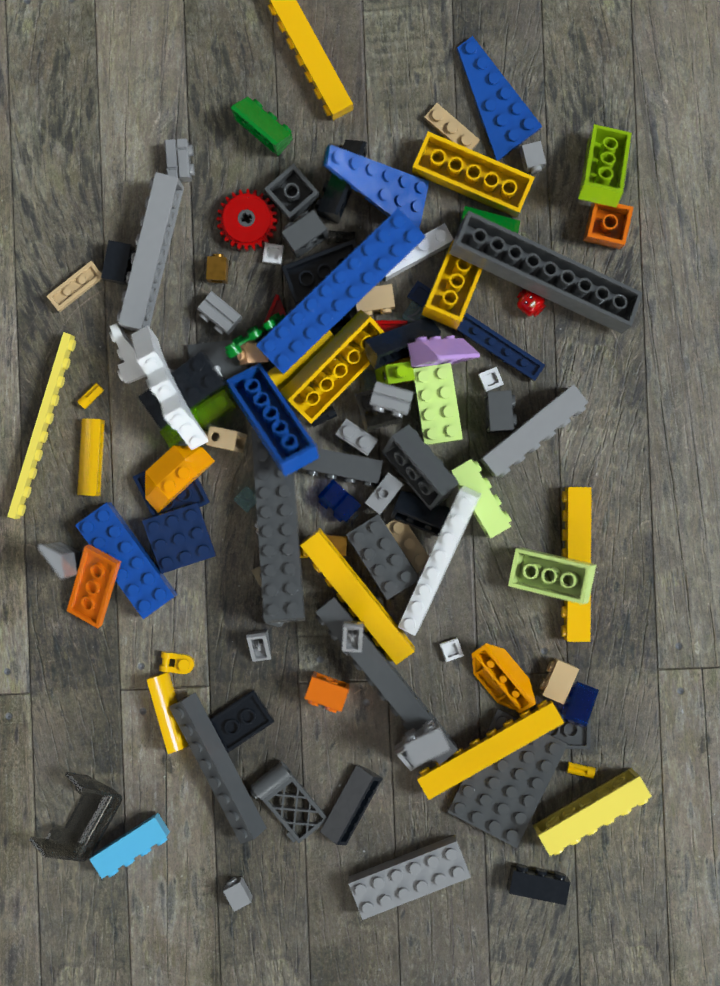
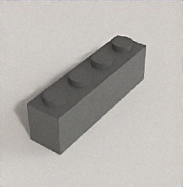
M317 448L319 458L303 467L304 470H307L306 474L318 476V472L325 473L326 478L336 479L337 476L344 477L346 482L355 483L356 480L363 481V485L374 487L375 483L379 484L383 461Z

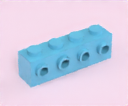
M157 812L95 852L89 860L101 878L107 875L110 878L119 871L118 868L121 866L127 867L135 861L134 858L138 855L142 857L149 853L151 847L155 844L160 846L166 842V837L170 831Z

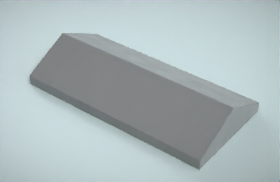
M63 542L40 544L38 546L60 579L77 575L81 561L80 551Z

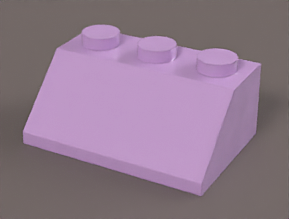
M455 335L446 336L441 339V336L430 337V340H427V337L415 338L416 342L408 344L411 367L433 366L446 363L453 365L480 357V353L465 339L455 338Z

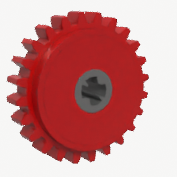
M249 189L244 194L239 190V195L237 196L233 192V198L226 197L227 203H221L223 210L217 211L221 215V217H217V221L221 222L217 227L218 229H223L220 232L221 236L226 235L224 239L226 243L231 240V247L237 244L238 250L244 247L245 251L248 252L249 247H252L255 251L257 245L263 248L262 242L269 243L267 238L274 237L271 231H277L276 226L273 225L278 223V220L273 218L277 216V212L272 211L275 208L274 205H268L270 199L264 200L263 193L257 196V190H254L253 194H250ZM248 217V219H250L251 221L248 224L244 220V218Z

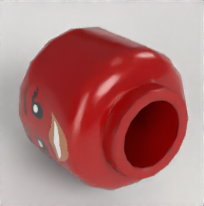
M523 289L517 296L519 299L517 307L528 317H536L546 306L544 304V297L529 290Z

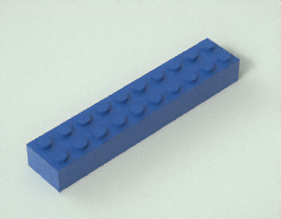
M398 208L256 346L284 374L426 236Z

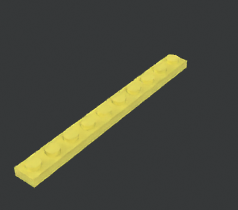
M63 332L7 515V517L13 519H20L25 513V500L30 496L32 489L30 484L37 474L36 464L37 461L41 460L43 454L41 448L48 438L47 428L54 418L52 413L54 406H57L59 402L58 392L65 382L64 372L70 366L69 356L76 346L75 337Z

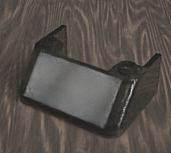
M66 772L65 776L75 785V790L82 795L65 827L57 826L51 829L46 839L30 837L29 841L45 858L84 862L96 850L122 802V796L116 790L90 776Z

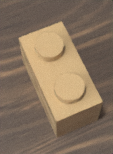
M392 284L373 287L356 304L357 313L360 310L369 316H373V313L380 312L381 315L392 313V310H395Z
M557 658L554 661H550L547 667L548 675L546 679H542L539 689H541L540 693L564 705L579 669Z

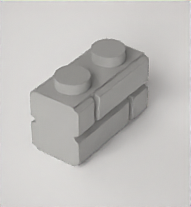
M186 138L165 140L166 174L178 177L182 183L191 182L192 176L195 175L194 164H191L190 157L194 156L193 145H189Z
M212 291L197 308L201 312L199 316L207 323L209 320L215 324L213 328L222 335L224 332L230 335L243 318Z
M376 381L370 405L373 406L372 410L384 413L385 409L392 411V416L402 418L403 415H408L414 392Z
M345 419L335 434L367 457L378 442V439L348 419Z

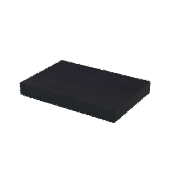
M254 689L210 718L227 753L275 722Z

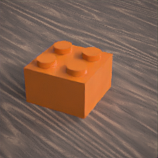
M593 202L583 241L620 250L626 243L634 207L618 204L615 208Z
M314 671L304 699L308 700L307 703L314 706L319 704L326 706V710L330 712H341L350 684Z

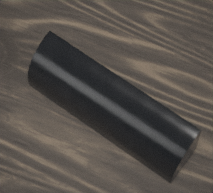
M425 317L365 340V352L372 367L377 369L410 356L408 344L416 342L415 338L427 337V340H430V337L440 336L441 330L430 318Z
M356 765L320 832L336 845H347L383 778L363 766Z

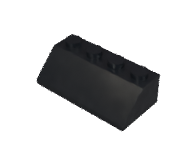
M345 140L344 145L340 144L339 146L341 149L363 157L367 155V142ZM330 171L329 173L332 175L329 181H325L322 189L324 195L322 198H318L315 209H317L318 216L339 224L353 189L345 180H341Z

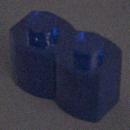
M334 479L318 495L320 498L318 502L325 509L330 507L334 511L332 515L340 522L342 520L347 522L362 506Z

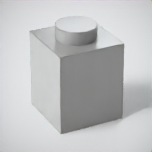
M541 141L521 146L520 155L525 173L531 172V174L541 172L546 165Z
M242 876L238 879L236 877L231 878L226 882L223 892L234 912L251 903L253 896Z

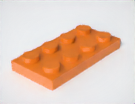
M90 544L86 545L81 557L67 612L97 629L101 627L121 561Z

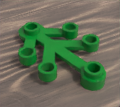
M278 312L269 317V320L262 324L263 326L258 328L255 325L248 329V336L243 338L242 335L234 338L232 343L225 347V353L230 359L242 352L240 346L249 340L259 337L264 330L274 329L284 319L285 315H280Z

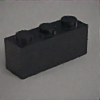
M401 490L390 518L439 537L451 510L446 506L438 505L430 511L419 497L411 492Z
M517 864V866L511 865L507 890L509 894L566 905L571 882L564 873L555 872L552 874L547 873L542 868L533 870L528 869L525 865Z

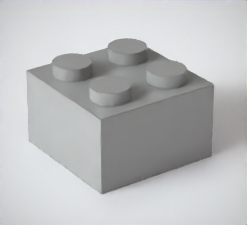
M433 720L427 721L422 725V728L418 730L411 729L404 733L405 736L402 737L403 746L414 767L451 750L438 720L435 722Z

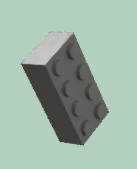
M409 424L392 435L382 451V454L430 511L445 501L459 484L456 477L445 468L443 462L431 451L430 446L423 442L418 432L412 429Z
M379 514L346 534L387 600L419 580L416 572Z

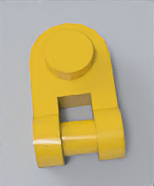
M161 651L162 664L159 665V671L188 674L194 669L195 661L190 655ZM170 659H175V666L169 665Z

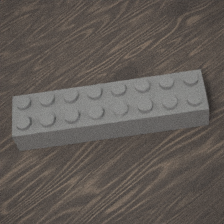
M155 172V176L150 180L149 187L151 193L150 197L147 196L145 200V208L147 209L145 215L141 217L140 226L142 229L141 233L136 237V253H133L131 257V264L133 266L131 272L127 274L126 283H128L127 290H124L122 294V310L119 309L117 314L118 324L124 329L134 332L151 325L184 191V186L178 177Z

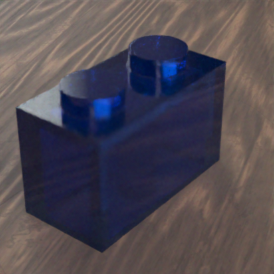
M578 681L575 682L568 694V702L562 706L560 714H563L562 719L582 728L587 727L599 690Z

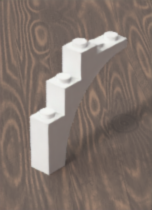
M117 323L111 325L110 337L118 345L117 353L119 358L124 360V363L118 365L119 370H117L120 380L125 383H132L146 377L147 374L137 362L134 345L128 339L122 326ZM215 366V368L218 370V372H219L220 375L222 376V374H221V372H220V370H221L220 366ZM146 379L147 386L150 388L149 381Z
M146 326L131 334L137 362L148 376L150 389L161 403L164 418L173 430H177L191 450L209 442L207 435L198 424L180 393L165 361L158 338L151 328Z

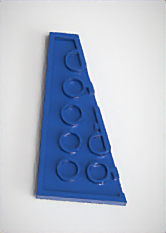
M471 36L457 47V52L463 70L466 73L470 90H472L483 127L487 133L494 159L500 161L539 131L542 125L475 38Z
M327 146L323 166L341 180H345L352 186L353 190L360 192L368 202L386 216H391L400 208L420 230L429 181L339 147Z

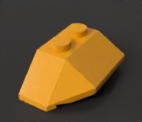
M172 446L145 471V499L158 513L161 512L208 469L215 460L203 447L191 450L189 446Z
M485 643L472 652L473 674L498 704L514 709L519 713L526 711L536 704L529 677L505 649Z

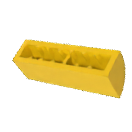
M330 330L284 374L276 366L267 372L279 391L334 337Z
M82 419L77 495L100 496L105 420Z
M169 672L150 676L147 679V684L167 753L170 754L184 749L189 745L169 709V706L177 702Z

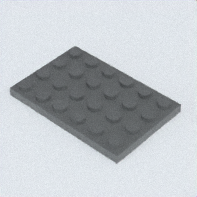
M498 708L486 733L495 728L499 730L504 727L503 723L510 719L515 721L518 718ZM548 733L542 735L463 780L447 812L517 848L568 744Z

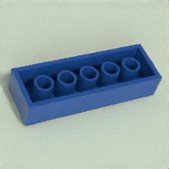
M261 363L226 380L230 394L284 477L319 458L317 446Z
M106 502L75 525L88 544L121 561L115 581L143 619L178 595L166 577L161 574L158 566L111 502Z

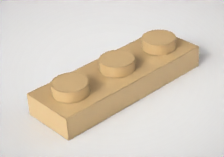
M438 103L424 117V120L447 140L471 150L480 142V139Z
M90 261L49 293L47 298L61 312L102 279V273Z
M395 519L386 524L416 572L418 573L423 570L429 555L409 525Z

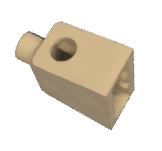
M210 426L209 430L202 429L208 437L209 442L206 445L244 453L247 434Z

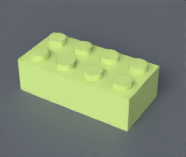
M451 363L414 368V389L423 442L428 445L462 440L463 436Z
M470 459L449 472L456 477L459 483L457 486L459 490L465 486L481 494L473 514L486 537L493 538L511 527L509 524L511 518L506 511H502L499 507L502 503L496 494L492 495L490 491L492 486L487 478L481 476L480 471L482 469L478 462H473Z
M516 548L508 586L579 604L589 603L597 564L527 548Z

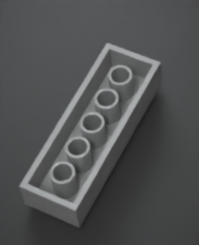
M574 384L571 385L481 457L479 461L492 477H503L510 471L509 467L512 464L514 466L518 465L526 458L524 454L527 452L533 453L541 446L539 442L553 437L556 434L555 429L563 428L569 424L571 416H578L585 411V405L589 402Z
M453 835L349 876L348 884L361 918L364 920L471 878L456 836Z

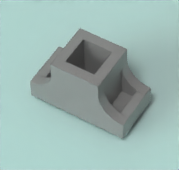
M388 472L365 504L378 514H381L404 484Z

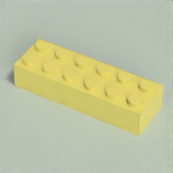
M630 768L535 823L533 827L550 856L553 854L558 855L563 852L566 846L577 844L585 835H592L602 825L606 826L613 823L614 818L630 813L633 807L644 805L652 796L641 777Z

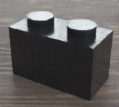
M108 240L101 278L106 282L128 286L126 278L128 272L132 270L131 257L133 253H136L135 248L131 244Z

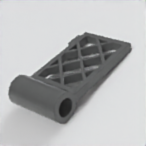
M283 761L277 763L251 784V794L254 798H260L288 830L286 835L293 843L295 841L298 843L302 842L322 826L328 818ZM291 782L297 787L296 794L285 793L286 786ZM274 796H282V805H273L269 800ZM284 798H296L295 807L284 806ZM298 798L307 799L309 801L308 808L297 807ZM283 810L294 811V819L285 820ZM297 811L308 812L307 821H296ZM310 812L319 813L322 819L318 822H309ZM295 824L306 825V831L301 836L295 832Z

